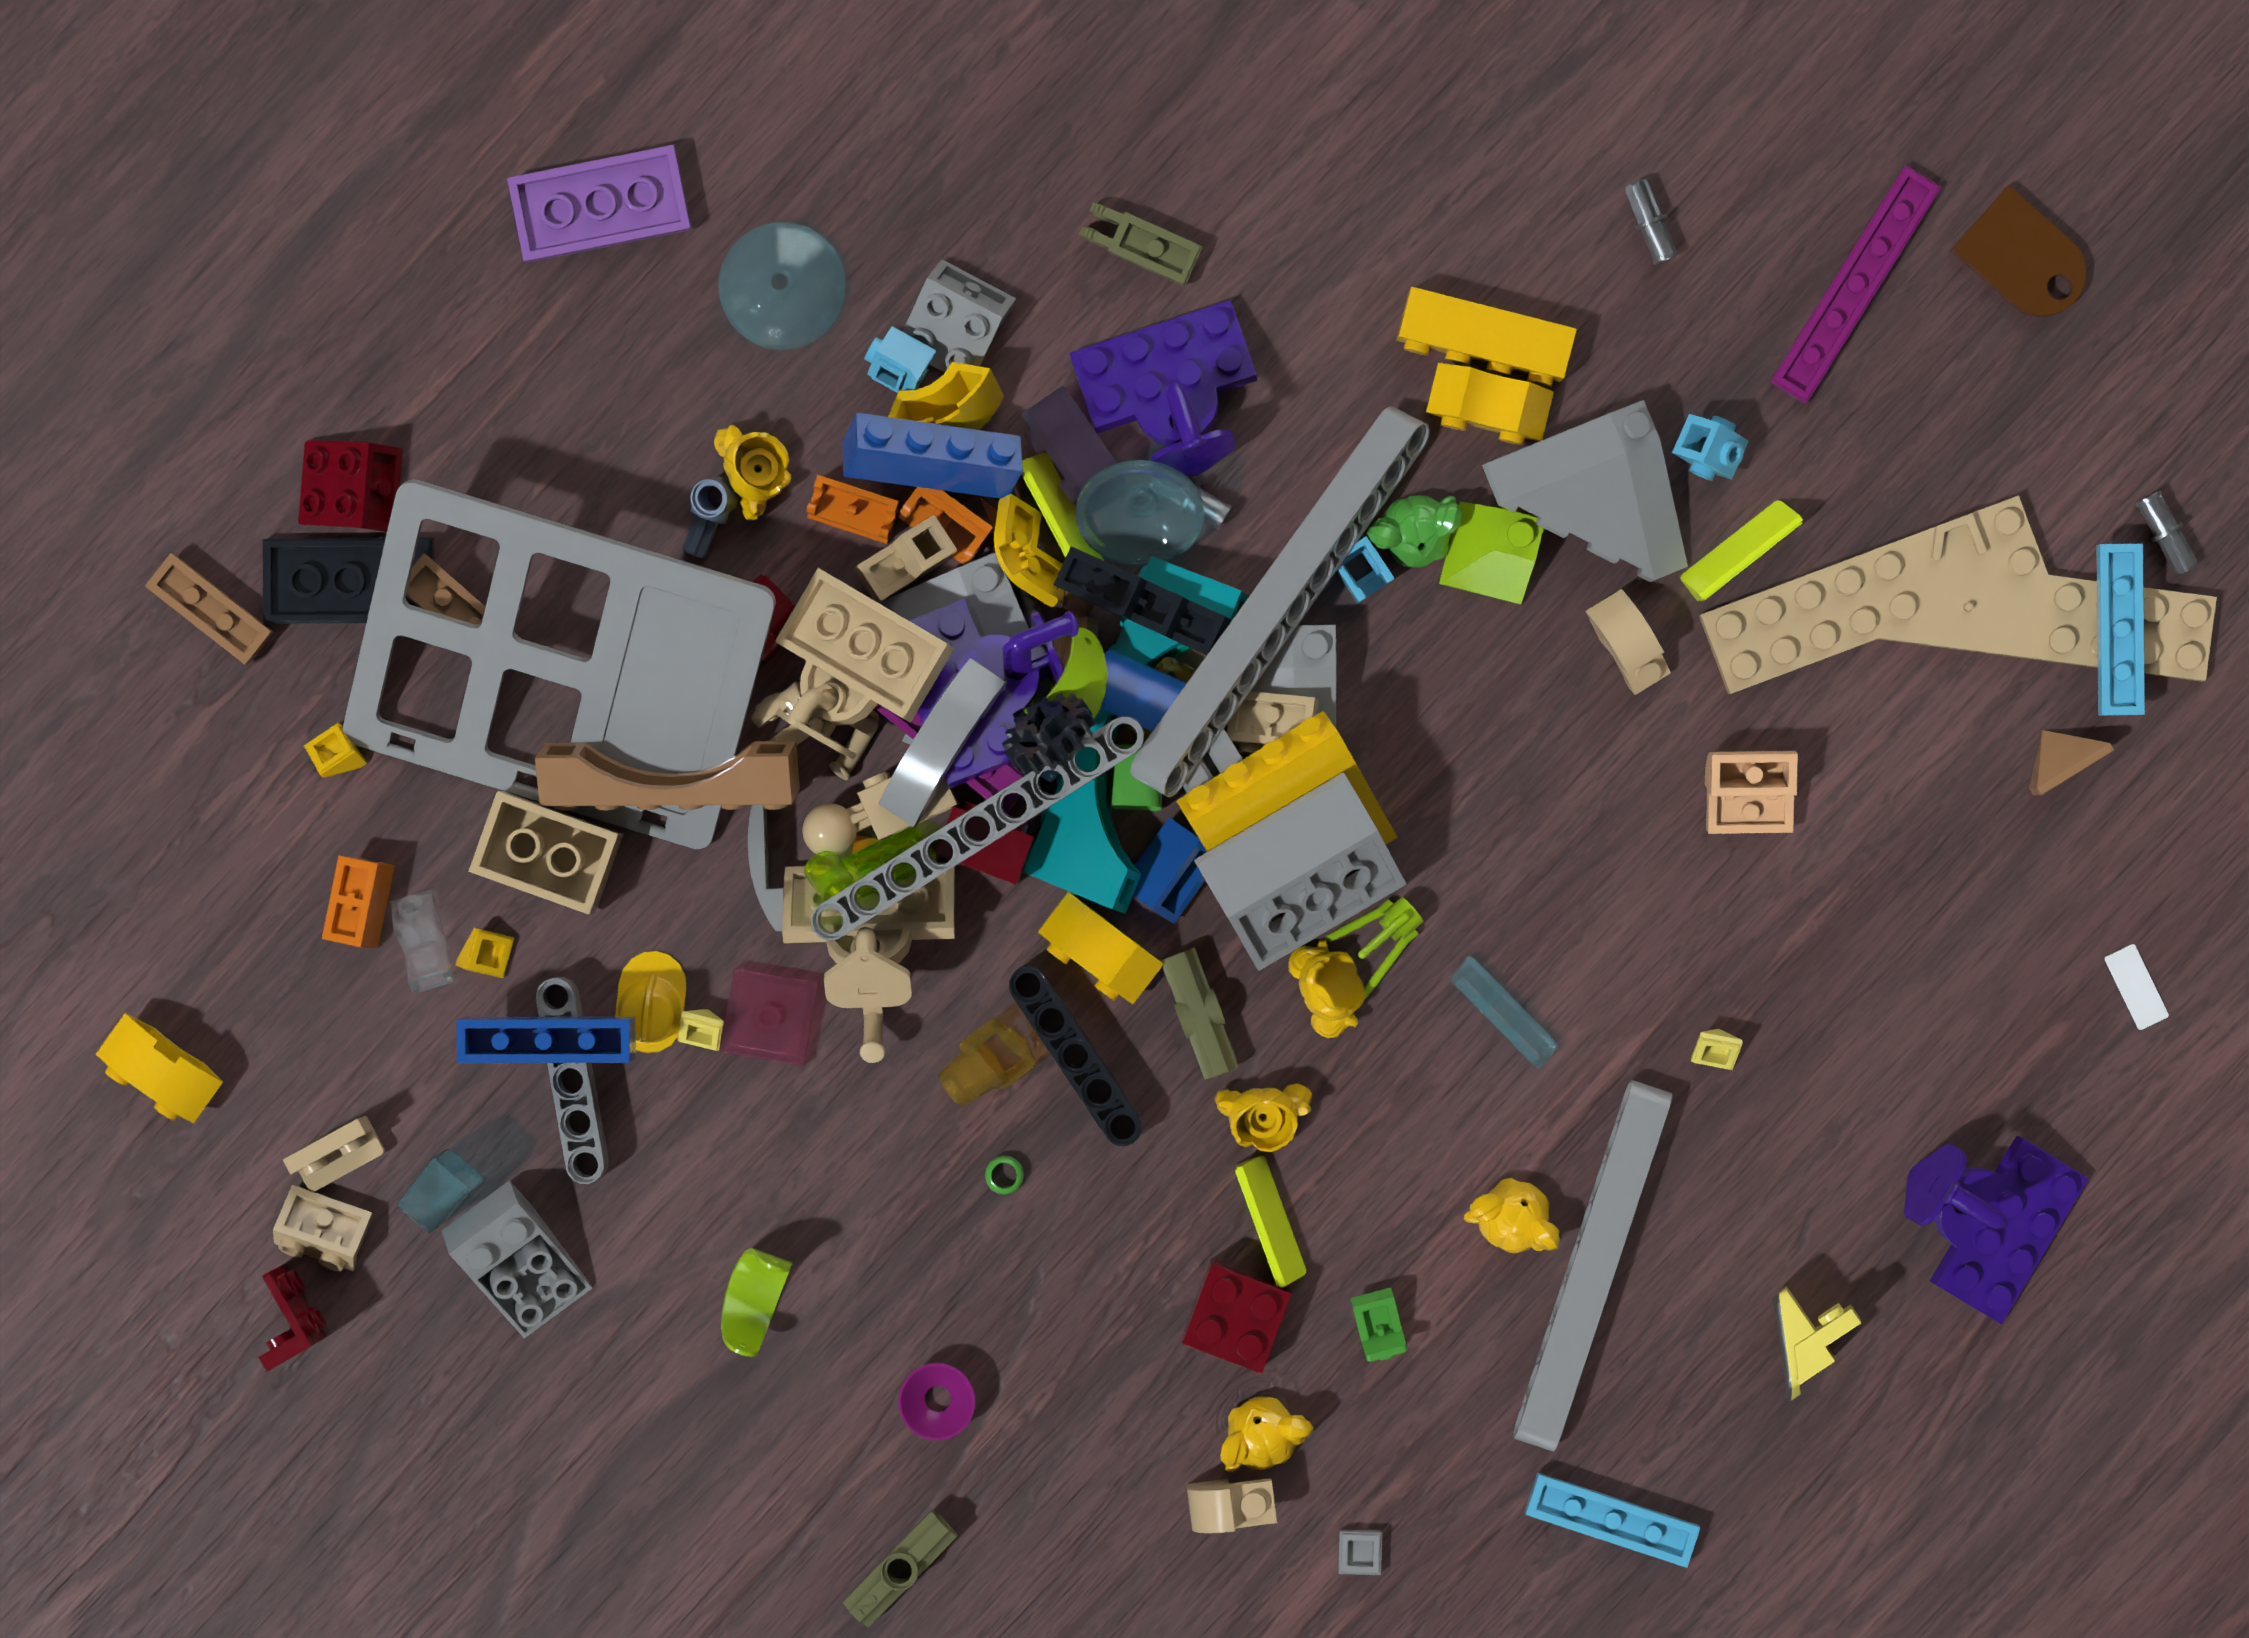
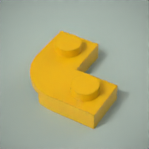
M1010 493L999 499L994 532V548L997 559L1007 577L1016 586L1052 608L1064 600L1065 590L1053 585L1063 564L1037 548L1042 513Z

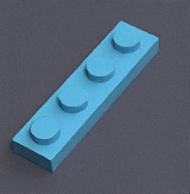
M2143 544L2096 545L2098 716L2145 715Z
M1537 1472L1524 1511L1525 1515L1688 1568L1700 1531V1526L1539 1472Z

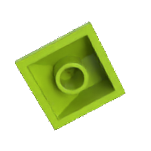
M1459 502V507L1462 509V518L1455 532L1451 533L1449 551L1445 557L1439 584L1521 605L1544 528L1536 524L1538 517L1515 511L1511 512L1502 508Z

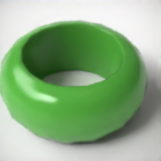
M1003 1155L996 1157L986 1167V1184L997 1194L1007 1195L1014 1193L1023 1183V1167L1018 1160L1011 1156ZM1007 1163L1016 1170L1017 1178L1011 1186L1001 1187L994 1182L992 1172L998 1164Z

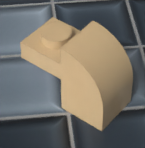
M933 515L900 535L891 545L858 564L853 570L872 599L880 603L932 572L947 561L957 549L936 516Z
M1622 589L1585 611L1599 640L1614 657L1627 686L1634 695L1671 674L1662 655L1664 651L1638 608Z
M1271 1478L1230 1484L1228 1479L1186 1484L1191 1525L1194 1532L1224 1533L1233 1532L1236 1528L1277 1523Z

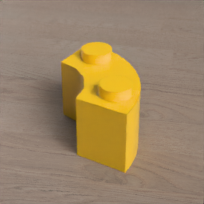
M952 362L944 375L931 385L917 390H899L888 417L980 430L995 414L1004 398V394L991 368Z
M1438 363L1426 412L1441 417V425L1444 427L1465 431L1466 426L1469 425L1500 433V441L1524 445L1525 438L1542 441L1554 392L1531 382L1494 375L1472 367Z
M1067 892L1038 931L1040 935L1050 942L1046 949L1066 965L1070 959H1073L1099 979L1094 986L1113 1001L1120 995L1131 1004H1134L1164 965L1151 953L1123 934L1070 892Z
M124 1013L96 1053L108 1066L104 1071L106 1075L123 1086L130 1083L149 1098L156 1101L154 1108L173 1121L180 1116L194 1124L223 1083L204 1062L175 1045L156 1028L127 1013Z

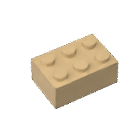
M497 791L468 872L589 915L596 914L624 834L553 808L540 806L539 803L508 792Z

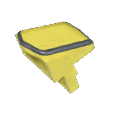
M1785 1286L1775 1294L1771 1305H1775L1786 1384L1785 1399L1792 1401L1801 1395L1800 1385L1835 1362V1356L1828 1345L1861 1324V1319L1851 1304L1843 1309L1837 1303L1818 1316L1820 1325L1815 1328L1788 1287Z

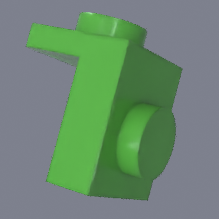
M1391 1287L1350 1298L1360 1340L1368 1362L1378 1359H1391L1397 1354L1408 1351Z

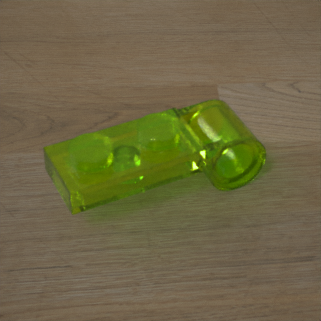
M911 827L842 859L831 851H823L813 856L807 862L804 868V875L824 902L925 838L917 827ZM930 846L931 857L936 861L935 852ZM901 862L895 866L893 875L898 882L916 874V870L911 864ZM870 885L861 886L857 892V899L876 892L877 889Z

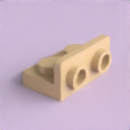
M1250 691L1229 720L1227 735L1234 746L1238 747L1240 754L1250 756L1261 749L1266 743L1276 740L1297 727L1305 719L1315 716L1318 711L1319 700L1315 697Z
M365 1115L283 1159V1162L290 1175L299 1172L308 1190L315 1192L383 1155L385 1149Z
M292 1185L273 1228L274 1244L278 1245V1248L287 1255L302 1257L304 1254L318 1259V1262L327 1269L342 1271L344 1268L354 1271L357 1264V1254L372 1221V1212Z

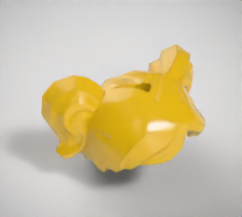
M730 425L728 428L717 431L714 445L719 455L724 457L723 466L729 478L731 488L742 497L740 504L743 508L742 513L746 520H756L758 516L764 513L766 501L781 493L791 483V474L787 471L789 464L788 452L776 437L768 433L752 432L743 435L735 425ZM755 466L761 468L760 473L754 471Z
M1326 939L1319 940L1318 947L1303 946L1293 951L1288 962L1289 972L1293 977L1299 979V987L1304 997V1002L1313 1013L1311 1017L1313 1029L1323 1037L1333 1038L1338 1037L1349 1026L1356 1027L1358 1019L1353 1013L1363 1004L1365 989L1362 980L1357 975V968L1352 957L1342 951L1329 952Z
M1292 1084L1286 1086L1283 1092L1276 1088H1253L1241 1094L1238 1091L1224 1089L1219 1090L1214 1099L1217 1109L1229 1117L1231 1133L1238 1145L1248 1147L1253 1144L1259 1151L1273 1152L1286 1146L1293 1140L1298 1125V1116L1306 1115L1311 1111L1309 1104L1312 1099V1093L1308 1087ZM1266 1114V1117L1264 1119H1260L1259 1115Z
M1513 1178L1503 1179L1488 1194L1476 1198L1470 1205V1211L1464 1215L1466 1222L1478 1223L1482 1235L1492 1245L1506 1252L1518 1253L1530 1248L1540 1252L1542 1250L1552 1251L1559 1247V1230L1554 1224L1548 1222V1199L1531 1183L1519 1182Z
M1264 1396L1254 1397L1246 1401L1241 1407L1233 1408L1228 1416V1437L1221 1448V1461L1226 1465L1228 1472H1234L1241 1465L1255 1470L1272 1468L1275 1465L1286 1462L1293 1454L1296 1445L1302 1444L1305 1438L1311 1435L1314 1428L1311 1422L1306 1420L1303 1415L1291 1416L1278 1399ZM1257 1419L1261 1420L1259 1424H1255Z

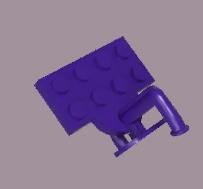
M1231 300L1069 353L1096 434L1137 421L1146 436L1158 444L1167 446L1151 456L1152 468L1156 475H1199L1235 449L1234 437L1230 430L1209 432L1215 425L1219 411L1217 394L1257 381V375ZM1172 420H1173L1174 429L1171 427V422H1172Z
M964 599L909 620L954 647L952 654L917 711L922 725L970 658L1007 681L985 718L980 719L945 774L944 778L948 788L997 770L1005 765L1012 764L1005 754L1006 750L1002 745V742L1009 739L1005 732L1010 728L1016 727L1014 717L1022 713L1036 697L1039 682L1051 677L1056 685L1064 670L1052 641L1067 635L1075 637L1078 634L1079 627L1075 615L1067 611L1062 617L1044 623L1040 614L1034 612L1031 614L1033 628L1017 633L1012 637L999 634L980 637Z
M2017 1135L1995 1172L1983 1167L1965 1168L1967 1164L1966 1153L1951 1144H1945L1910 1170L1907 1177L1904 1216L1920 1226H1925L1934 1220L1940 1235L1951 1244L1929 1281L2000 1324L2005 1320L2088 1181L2087 1177Z

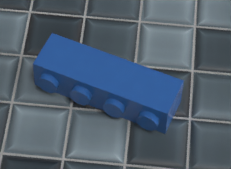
M856 413L842 441L843 476L849 478L1003 498L1012 492L1023 472L1021 436Z
M635 1016L463 1017L457 1020V1063H630L636 1059Z

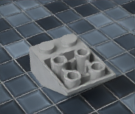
M510 1180L442 1230L449 1255L524 1339L592 1289L589 1281L535 1208Z

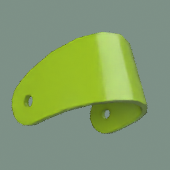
M1079 627L1078 634L1072 637L1070 657L1065 670L1046 698L1051 702L1058 693H1062L1065 699L1073 693L1078 699L1082 698L1094 719L1100 710L1105 696L1108 673L1102 646L1098 638L1091 631ZM1038 690L1036 697L1029 706L1041 702L1043 697ZM1027 709L1023 711L1026 715L1028 714Z
M752 1247L745 1250L738 1259L727 1286L721 1318L722 1338L730 1350L748 1357H756L758 1355L793 1262Z

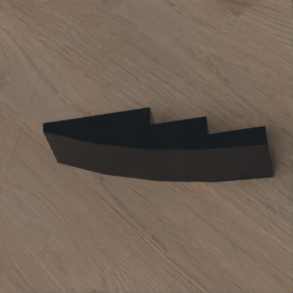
M1072 546L1053 584L1062 590L1206 656L1231 622V619Z

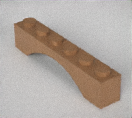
M754 741L738 755L719 765L696 772L677 774L648 772L626 766L603 755L588 743H544L535 757L540 806H554V809L560 811L572 810L578 806H595L598 810H613L620 806H637L640 810H654L662 807V805H679V808L683 810H695L702 808L704 805H721V808L726 810L741 809L746 805H763L765 809L776 810L792 805L800 790L796 741Z

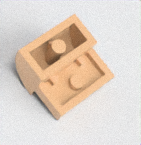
M1796 751L1709 752L1705 769V786L1707 788L1706 830L1708 834L1793 833L1794 795H1797L1798 753Z

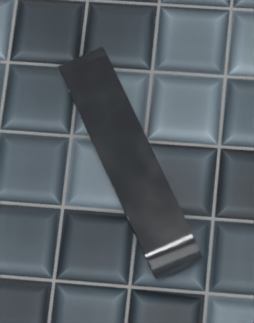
M1024 965L1018 968L1012 974L1009 981V990L1013 999L1106 1138L1117 1146L1133 1144L1141 1134L1139 1114L1045 973L1033 965ZM1032 973L1039 978L1041 987L1036 995L1026 997L1017 990L1016 981L1021 974ZM1055 1008L1063 1014L1064 1024L1060 1030L1049 1032L1041 1026L1040 1015L1044 1010ZM1080 1044L1086 1049L1088 1058L1082 1066L1072 1067L1065 1062L1063 1052L1068 1045ZM1102 1079L1110 1084L1112 1092L1106 1101L1095 1102L1089 1098L1087 1087L1091 1081ZM1127 1115L1133 1119L1135 1129L1130 1136L1118 1137L1112 1132L1110 1124L1116 1116Z

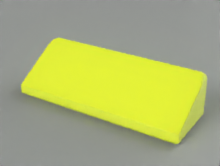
M1041 453L1022 460L1023 472L1021 475L1065 558L1072 546L1104 561L1049 456L1046 453Z
M1774 501L1684 572L1680 579L1697 601H1704L1799 527L1803 519L1782 501Z
M1258 1156L1236 1164L1234 1169L1276 1285L1282 1288L1304 1276L1306 1268L1266 1158Z

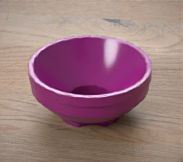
M933 1362L916 1368L906 1377L898 1395V1408L905 1425L914 1434L928 1440L941 1441L960 1434L968 1426L975 1410L976 1396L969 1378L958 1368L946 1363ZM941 1386L949 1391L951 1402L944 1410H933L927 1405L925 1395L931 1387Z

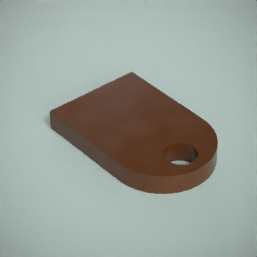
M2009 185L2003 189L1949 250L2012 307L2023 314L2033 317H2049L2066 310L2079 298L2086 282L2085 260L2076 244ZM2052 277H2062L2067 281L2069 293L2065 299H2054L2048 293L2047 284Z

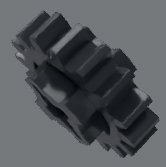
M1058 693L1053 701L1049 702L1046 697L1042 698L1041 702L1027 707L1028 714L1025 717H1016L1014 719L1016 727L1006 730L1005 734L1009 739L1002 742V745L1006 750L1005 754L1016 769L1020 768L1024 774L1033 769L1035 774H1040L1045 766H1049L1051 770H1054L1057 765L1071 760L1070 753L1073 750H1082L1084 748L1082 740L1093 735L1090 728L1095 725V720L1082 698L1078 699L1072 693L1065 699L1062 693Z

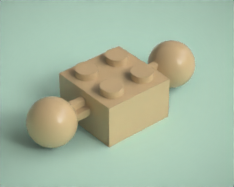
M882 772L863 781L866 789L857 793L861 802L846 809L838 804L826 803L812 809L806 816L802 828L803 838L808 848L821 857L834 858L845 854L853 846L857 832L869 826L873 827L878 840H884L912 827L878 804L892 778L889 772ZM943 778L936 789L938 793L919 823L952 809L953 806L960 805L953 788L959 785L948 788L946 780Z

